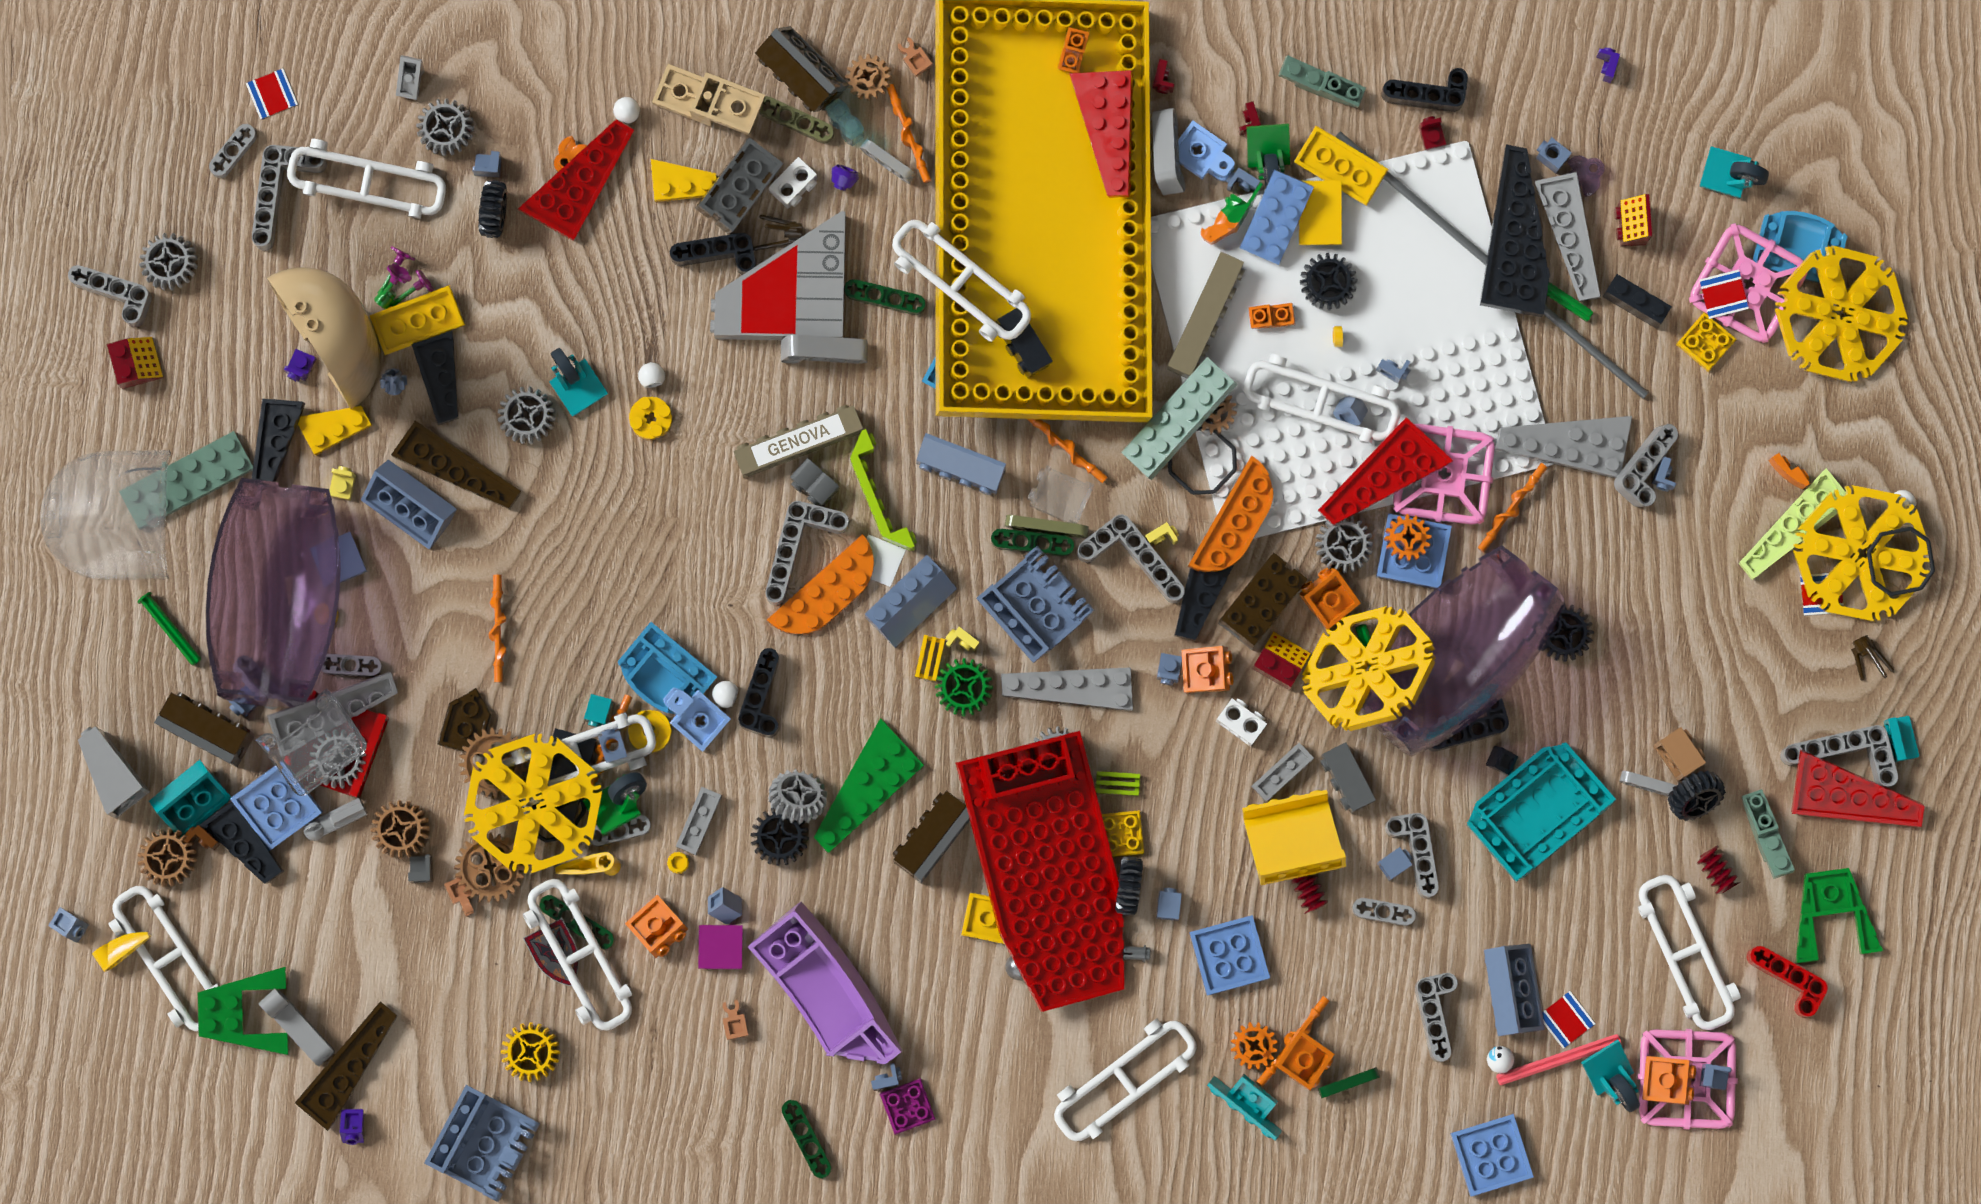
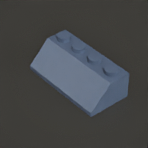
M928 433L924 435L916 460V464L920 465L919 468L921 470L939 472V476L944 479H957L959 484L971 488V486L980 488L979 491L986 495H991V493L997 494L1006 471V463Z
M389 459L374 471L361 498L362 502L429 550L450 524L457 510Z
M926 555L865 613V618L896 648L957 588L941 568Z
M1531 944L1502 946L1484 950L1488 984L1491 991L1495 1027L1498 1036L1545 1030Z

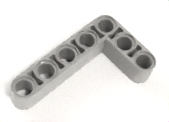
M269 145L263 151L252 230V241L259 250L268 251L273 247L284 170H288L291 154L299 147ZM272 153H279V157L275 161L269 160ZM302 155L298 161L296 171L321 173L327 167V160L321 159L318 165H312L311 162L316 157ZM269 174H276V178L273 181H266ZM267 194H273L274 196L270 202H264L263 200ZM271 215L268 222H261L262 216ZM267 235L268 239L265 243H258L260 236Z
M794 501L789 505L765 594L770 604L780 605L786 598L804 527L809 526L836 534L845 533L849 528V520L845 513L801 501ZM794 508H802L804 510L803 515L800 517L793 516L792 510ZM815 513H822L825 516L822 522H815L812 517ZM842 518L845 520V525L837 528L833 525L834 520ZM789 528H796L798 530L797 536L793 538L788 537L786 532ZM789 548L793 551V554L789 558H784L781 556V551ZM784 569L787 571V575L785 578L779 579L775 576L776 571ZM778 589L782 594L779 599H772L770 592Z
M1126 515L1115 516L1079 545L1077 551L1079 560L1084 563H1090L1116 542L1120 541L1168 602L1178 603L1182 600L1184 595L1183 585ZM1117 521H1124L1127 528L1120 531L1115 527V523ZM1107 534L1110 541L1103 544L1099 542L1098 536ZM1135 537L1139 539L1140 545L1131 547L1128 540ZM1084 547H1090L1093 550V554L1086 557L1082 555L1081 550ZM1150 554L1154 561L1146 564L1142 561V556ZM1157 571H1164L1167 578L1160 581L1156 579L1155 573ZM1175 587L1179 589L1180 595L1178 597H1171L1168 590Z
M1880 725L1791 744L1785 747L1780 754L1781 761L1785 765L1792 766L1798 764L1800 749L1809 753V745H1814L1817 748L1816 757L1821 759L1866 749L1875 783L1889 788L1895 785L1898 780L1886 729ZM1872 731L1879 733V741H1874L1871 738ZM1852 735L1859 739L1858 746L1851 744L1850 737ZM1830 740H1834L1837 742V751H1833L1832 749H1830ZM1788 750L1796 752V760L1788 758ZM1877 752H1882L1885 755L1884 762L1877 760ZM1883 773L1890 775V783H1885L1882 780Z

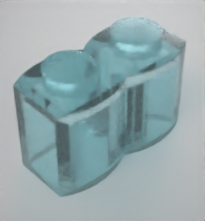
M836 99L826 107L829 122L836 129L840 130V134L847 144L854 146L864 138L862 123L855 116L851 115L850 109L844 101Z

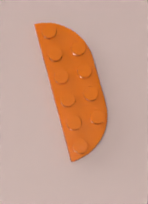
M1252 455L1188 567L1202 572H1216L1231 567L1244 555L1270 510L1273 500V488L1268 471Z
M862 534L772 614L767 621L776 629L788 634H809L826 626L866 589L871 580L874 558L866 537Z

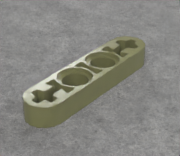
M765 96L764 105L770 102L771 108L775 110L777 106L779 108L776 116H773V110L767 109L763 111L762 106L759 112L761 116L823 144L833 139L834 133L830 124L772 97ZM784 110H788L792 114L791 119L788 121L780 118V113ZM802 119H808L811 122V126L804 130L799 127V122ZM816 123L818 124L817 129L823 131L826 128L828 129L827 131L830 135H825L822 138L820 132L816 130L814 131V134H812L811 132L814 130V126Z
M1006 515L1005 527L1011 529L1088 538L1089 526L1017 515Z

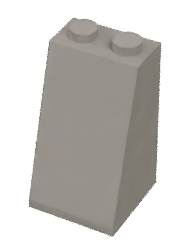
M89 727L81 733L82 737L78 739L103 808L107 815L116 819L150 793V791L104 731L97 727Z

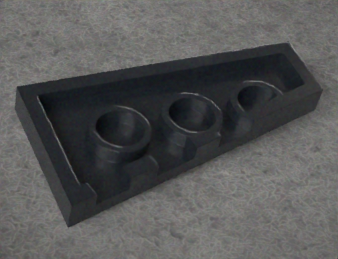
M233 802L200 824L204 830H207L215 840L226 847L234 857H237L264 884L269 883L284 872L272 852Z

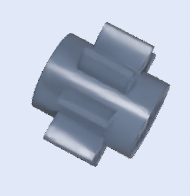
M399 369L386 370L380 379V387L382 389L385 388V392L389 395L400 394L402 390H405V385H407V377L402 375Z

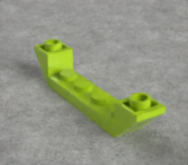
M864 429L861 431L850 457L857 479L882 539L906 550L913 551L915 550L914 544L917 543L913 531L909 532L907 527L890 533L893 527L889 518L884 519L882 511L885 508L881 499H876L874 491L877 489L874 481L867 478L865 472L869 471L865 460H860V458L873 453V446L876 445L873 434H868L867 430Z

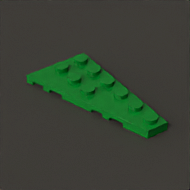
M881 718L814 836V839L828 854L924 767V764Z

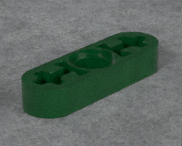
M1375 1067L1320 1087L1318 1091L1322 1099L1380 1078L1378 1068Z

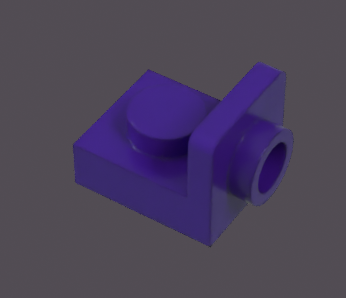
M1600 48L1596 58L1606 60L1603 63L1601 73L1604 74L1603 81L1611 83L1620 56L1619 53H1616L1611 48Z
M295 349L288 366L284 367V371L288 374L287 377L296 382H299L300 379L306 381L316 361V357Z
M341 1110L340 1136L342 1143L349 1145L364 1143V1110Z

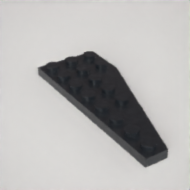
M1507 144L1504 148L1480 306L1543 317L1550 272L1546 262L1547 256L1542 240L1543 234L1538 206L1534 196L1535 190L1532 185L1527 148Z

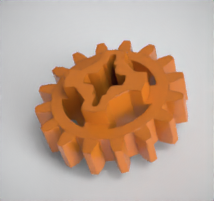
M1406 514L1404 520L1398 516L1396 518L1397 523L1394 521L1390 522L1392 529L1386 528L1385 530L1389 534V536L1384 538V541H1389L1386 549L1392 548L1391 556L1397 553L1399 555L1398 560H1401L1403 556L1406 557L1407 562H1410L1411 556L1418 560V553L1424 555L1426 553L1424 547L1429 548L1431 545L1426 542V540L1432 538V535H1426L1430 528L1423 527L1424 520L1417 522L1416 515L1413 519H1410L1409 515ZM1403 525L1402 532L1394 534L1395 530ZM1412 525L1415 526L1420 532H1416L1412 528ZM1406 532L1407 534H1409V537H1413V539H1411V541L1409 542V545L1407 540L1403 539V537L1406 535ZM1421 542L1420 547L1413 551V545ZM1396 544L1402 546L1403 550L1399 549Z
M1249 1022L1247 1029L1243 1025L1240 1026L1241 1033L1235 1031L1233 1034L1237 1039L1230 1041L1232 1044H1235V1047L1231 1048L1230 1051L1237 1054L1233 1059L1240 1058L1239 1065L1242 1066L1247 1063L1249 1070L1252 1065H1255L1257 1070L1260 1069V1063L1265 1067L1268 1066L1266 1060L1273 1061L1274 1057L1271 1053L1277 1052L1273 1045L1278 1042L1271 1039L1274 1032L1268 1034V1026L1261 1029L1259 1022L1255 1027ZM1251 1031L1258 1032L1255 1037H1248L1247 1035H1245L1247 1032ZM1264 1038L1268 1041V1050L1263 1046ZM1256 1040L1259 1050L1250 1051L1251 1046L1248 1042L1253 1043ZM1240 1042L1244 1044L1245 1052L1243 1055L1239 1048ZM1252 1055H1259L1263 1057L1262 1059L1257 1061L1249 1060L1252 1057Z

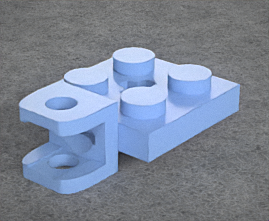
M1192 121L1178 139L1179 164L1202 180L1209 173L1216 179L1225 182L1230 173L1234 171L1235 165L1233 159L1223 152L1227 144L1195 121ZM1202 146V154H1193L1194 150L1192 147Z
M674 687L663 698L664 704L676 714L670 724L702 752L731 719L698 690L690 697L684 691ZM703 715V721L705 722L704 725L702 726L699 724L698 726H696V717H701Z

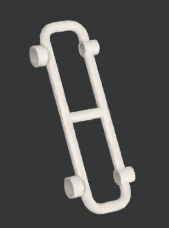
M311 139L310 147L297 148L291 154L287 170L288 180L294 187L303 189V194L308 196H315L316 192L408 211L409 217L421 219V215H434L438 213L444 204L446 184L440 176L432 173L434 165L431 163L417 161L414 170L327 151L328 142L319 139ZM302 155L364 167L365 171L360 193L299 180L296 177L299 158ZM373 170L434 182L438 187L434 205L426 207L369 195Z
M911 220L900 228L894 236L892 244L895 253L899 256L894 263L895 266L905 274H908L912 268L916 269L981 321L984 325L979 330V333L985 339L992 342L998 335L1003 339L1011 340L1017 338L1028 326L1031 320V312L1029 307L1023 302L1025 296L1018 290H1014L1013 293L940 236L938 233L941 230L936 224L931 222L927 225L920 220ZM911 229H919L926 238L933 240L966 267L952 286H949L902 248L901 241ZM972 273L1007 299L1010 305L1022 312V319L1012 331L1004 330L958 293Z
M1271 354L1269 362H1255L1247 372L1243 390L1249 400L1258 403L1257 408L1269 411L1271 407L1360 435L1359 440L1369 443H1372L1373 439L1384 441L1397 427L1400 419L1398 405L1388 399L1390 390L1374 386L1372 393H1367L1285 367L1287 358ZM1265 369L1321 387L1314 412L1254 393L1252 385L1257 371ZM1329 390L1389 408L1392 415L1387 430L1385 432H1377L1322 415Z
M626 713L614 716L615 721L567 737L561 741L581 757L577 743L602 735L601 731L610 728L617 730L634 723H639L644 729L647 745L644 748L627 753V757L608 763L604 761L591 766L595 771H591L587 775L590 776L591 774H596L628 763L631 771L646 766L644 757L649 755L655 748L656 738L649 720L642 715L627 716ZM522 748L511 752L512 757L504 760L503 763L507 767L526 762L531 758V750L524 752ZM576 766L577 771L550 780L548 786L578 776L579 768ZM530 797V802L527 803V806L538 804L544 800H534L533 797Z
M1670 875L1658 876L1641 886L1639 890L1641 906H1638L1639 913L1643 919L1647 917L1686 1003V1006L1682 1008L1687 1019L1692 1017L1695 1024L1703 1030L1716 1029L1732 1020L1735 1013L1733 1002L1741 999L1740 993L1734 982L1725 986L1688 902L1696 898L1690 883L1688 882L1680 886L1677 879ZM1665 883L1672 887L1696 940V944L1675 953L1672 952L1655 915L1654 908L1647 896L1649 890ZM1700 951L1726 1007L1725 1015L1709 1022L1702 1019L1699 1008L1677 964V961Z
M558 879L547 880L530 891L528 895L530 910L523 913V918L530 929L539 925L583 1005L575 1010L580 1022L585 1025L592 1021L595 1027L600 1030H611L629 1019L632 1013V1006L628 997L632 996V993L626 984L623 986L620 984L576 903L580 899L575 889L569 891L565 883ZM551 888L559 889L564 902L572 912L589 944L568 957L564 954L536 902L538 895ZM591 953L595 954L614 989L616 997L623 1006L622 1014L608 1022H604L599 1018L571 964Z
M144 886L132 887L115 899L113 903L115 919L108 924L117 937L124 933H136L123 914L121 906L137 894L145 897L177 948L156 962L144 944L136 950L175 1008L167 1013L175 1027L178 1028L185 1023L190 1030L198 1031V1023L193 1021L160 969L183 955L205 990L217 987L218 984L214 986L211 984L162 909L165 903L159 894L153 895Z
M1156 1018L1143 1028L1148 1034L1145 1039L1077 1091L1070 1084L1059 1092L1057 1096L1061 1103L1056 1107L1054 1118L1064 1135L1073 1141H1082L1089 1136L1094 1139L1103 1132L1101 1129L1103 1125L1176 1069L1180 1073L1190 1065L1187 1061L1192 1058L1196 1051V1041L1188 1029L1178 1021H1169L1162 1025ZM1177 1030L1187 1042V1050L1139 1088H1136L1121 1067L1168 1031ZM1112 1074H1115L1129 1092V1095L1079 1133L1074 1132L1063 1118L1064 1111Z

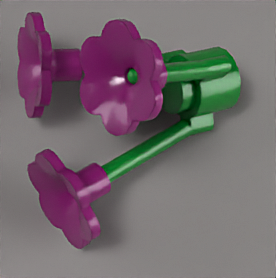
M391 246V249L397 254L393 261L395 263L388 265L387 270L390 273L374 298L375 302L384 309L397 305L416 290L419 291L423 287L431 292L434 291L430 281L423 272L416 270L419 280L405 293L396 299L394 298L396 293L391 290L392 287L397 285L399 281L405 284L412 280L408 270L400 266L404 259L414 261L415 258Z

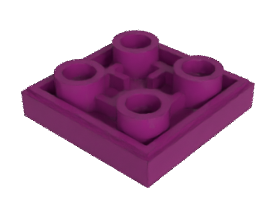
M699 925L698 969H742L743 925Z
M921 1078L880 1093L894 1135L936 1120Z

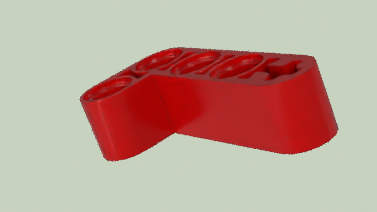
M1756 946L1748 951L1747 961L1750 965L1800 992L1794 1005V1011L1799 1017H1810L1817 1012L1828 990L1826 981L1766 947ZM1761 952L1760 957H1762L1765 960L1769 959L1770 957L1771 959L1768 962L1762 959L1756 961V956L1754 955V953ZM1775 961L1780 962L1782 965L1780 973L1775 972L1773 969ZM1794 972H1798L1801 975V982L1799 984L1792 980ZM1814 982L1818 983L1821 987L1819 994H1815L1811 990ZM1804 1001L1810 1004L1811 1009L1809 1013H1804L1801 1009V1004Z

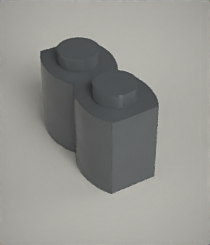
M808 458L790 476V479L793 481L791 483L792 487L799 493L803 490L808 495L807 500L813 505L824 507L840 489L829 476Z

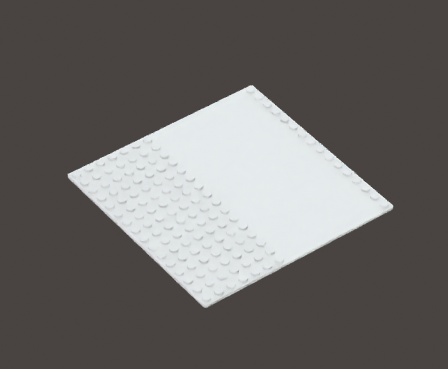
M1467 141L1378 162L1388 168L1390 174L1482 252L1488 255L1492 226L1471 149ZM1314 177V178L1305 179V180H1301V181H1324V180H1322V179L1319 178V177ZM1384 179L1367 206L1342 192V245H1299L1298 221L1279 265L1240 248L1265 189L1259 191L1253 206L1239 230L1213 245L1203 240L1201 229L1205 230L1209 226L1214 225L1218 213L1226 206L1225 199L1151 217V265L1174 351L1220 252L1222 251L1244 261L1242 267L1246 269L1241 281L1236 280L1233 287L1237 288L1232 300L1227 299L1225 304L1228 307L1223 319H1218L1216 323L1219 326L1214 338H1209L1207 344L1210 345L1206 357L1201 356L1198 363L1201 364L1208 357L1238 384L1228 395H1232L1230 403H1236V407L1232 410L1236 411L1237 415L1231 416L1235 421L1233 424L1227 423L1229 426L1228 430L1221 428V434L1236 448L1237 470L1215 494H1211L1216 514H1218L1251 455L1260 461L1269 473L1273 488V500L1267 516L1253 539L1327 521L1318 512V509L1383 442L1373 439L1372 443L1359 440L1360 435L1271 407L1269 411L1257 408L1258 403L1246 397L1243 390L1244 382L1250 366L1258 361L1269 362L1271 354L1287 358L1285 366L1287 368L1367 393H1372L1374 386L1390 390L1388 399L1394 401L1400 410L1398 425L1407 417L1413 424L1439 427L1453 426L1454 429L1482 432L1489 436L1492 435L1494 445L1496 446L1498 431L1502 427L1545 424L1515 312L1480 306L1486 265ZM1254 192L1238 197L1247 203ZM1326 253L1330 254V259H1333L1334 254H1338V261L1345 257L1344 265L1352 264L1348 271H1356V274L1351 278L1358 279L1357 283L1351 284L1357 287L1355 292H1351L1353 298H1346L1348 302L1346 305L1339 301V309H1336L1334 304H1332L1330 311H1328L1326 304H1324L1322 310L1319 309V302L1312 306L1311 304L1314 299H1305L1309 293H1302L1301 289L1306 286H1302L1299 283L1300 280L1305 279L1300 276L1301 272H1307L1304 269L1305 264L1311 266L1310 259L1313 258L1317 261V255L1319 254L1325 259ZM1324 266L1318 268L1317 270H1322L1323 272H1330L1334 267ZM1339 271L1337 275V280L1341 283V286L1345 288V278L1343 274ZM1334 274L1331 276V278H1328L1325 281L1323 289H1325L1327 285H1332L1331 282ZM1312 275V286L1315 289V291L1318 292L1320 289V283L1316 280V277ZM1328 291L1323 296L1335 297L1338 296L1340 293ZM1293 303L1296 325L1251 329L1249 307ZM1334 326H1342L1343 347L1335 348L1333 346L1332 330ZM1382 359L1395 362L1400 370L1406 360H1409L1410 364L1408 367L1411 371L1405 380L1401 378L1397 384L1377 372L1376 369ZM1260 369L1255 375L1252 390L1258 395L1314 412L1321 387ZM1181 376L1182 384L1187 379ZM1329 390L1322 415L1336 419L1333 411L1340 399L1348 397V395ZM1363 400L1368 412L1362 423L1358 426L1377 432H1385L1392 415L1391 410ZM1214 410L1213 415H1216L1218 410ZM1228 412L1221 415V422L1226 419ZM1207 419L1205 420V422L1212 424L1211 421ZM1209 430L1204 432L1196 431L1195 434L1209 488L1213 490L1233 469L1232 449L1215 433L1210 435ZM1424 433L1444 451L1446 436ZM1452 437L1450 452L1466 454L1482 441ZM1486 447L1468 459L1466 473L1483 475ZM1495 450L1491 477L1495 480L1535 470L1540 463L1546 466H1551L1553 463ZM1443 468L1440 472L1438 471L1442 479L1450 476L1446 468ZM1422 479L1403 488L1402 501L1421 487ZM1465 480V487L1481 482ZM1423 493L1417 498L1426 497L1434 494ZM1394 494L1358 513L1393 505Z

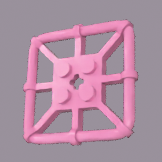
M1736 223L1730 224V227L1723 233L1710 258L1707 257L1706 265L1692 288L1689 301L1696 308L1708 314L1705 303L1701 301L1704 299L1703 294H1699L1701 291L1699 280L1709 277L1713 268L1723 273L1739 270L1748 307L1753 310L1759 333L1733 319L1736 312L1714 318L1723 322L1722 325L1725 327L1730 326L1753 340L1766 343L1776 332L1779 322L1775 314L1765 331L1759 308L1766 297L1775 302H1784V299L1771 293L1770 289L1777 278L1792 274L1804 260L1775 244L1776 241L1772 239L1769 241L1744 226L1736 225ZM1739 234L1765 248L1757 263L1744 256ZM1731 236L1733 237L1738 255L1732 270L1717 262ZM1773 252L1798 267L1774 273L1762 265L1769 253ZM1807 273L1798 282V290L1801 288L1803 282L1805 281ZM1751 277L1754 287L1746 289V284L1743 281Z
M1415 424L1423 433L1446 436L1444 452L1453 462L1443 468L1447 469L1446 471L1450 473V476L1442 479L1441 475L1438 474V471H1442L1443 468L1422 478L1421 487L1402 501L1403 489L1394 493L1393 503L1395 507L1393 509L1396 513L1434 519L1435 522L1440 523L1441 521L1470 525L1478 523L1480 525L1484 522L1487 513L1490 484L1493 483L1491 475L1495 451L1494 438L1492 435L1489 436L1482 432L1454 429L1453 426L1439 427ZM1452 437L1482 441L1466 454L1450 452ZM1486 447L1483 475L1466 473L1468 459ZM1465 480L1482 483L1478 511L1464 494ZM1423 493L1438 495L1436 511L1406 506ZM1444 496L1459 498L1472 516L1443 512Z
M1686 1029L1685 1031L1646 1030L1642 1034L1640 1074H1638L1637 1078L1640 1080L1639 1113L1643 1124L1683 1127L1686 1130L1690 1128H1730L1733 1125L1735 1116V1085L1738 1084V1078H1736L1735 1038L1722 1032L1692 1031V1029ZM1655 1038L1685 1039V1057L1671 1056ZM1692 1040L1723 1041L1706 1058L1692 1057ZM1649 1043L1664 1058L1693 1061V1065L1697 1069L1696 1077L1691 1082V1087L1695 1091L1693 1101L1705 1102L1721 1120L1691 1119V1100L1689 1105H1684L1683 1118L1653 1117L1666 1102H1658L1648 1112V1101L1642 1100L1646 1056H1649ZM1727 1047V1067L1732 1068V1070L1728 1073L1725 1114L1710 1098V1088L1699 1085L1702 1064H1711V1061Z

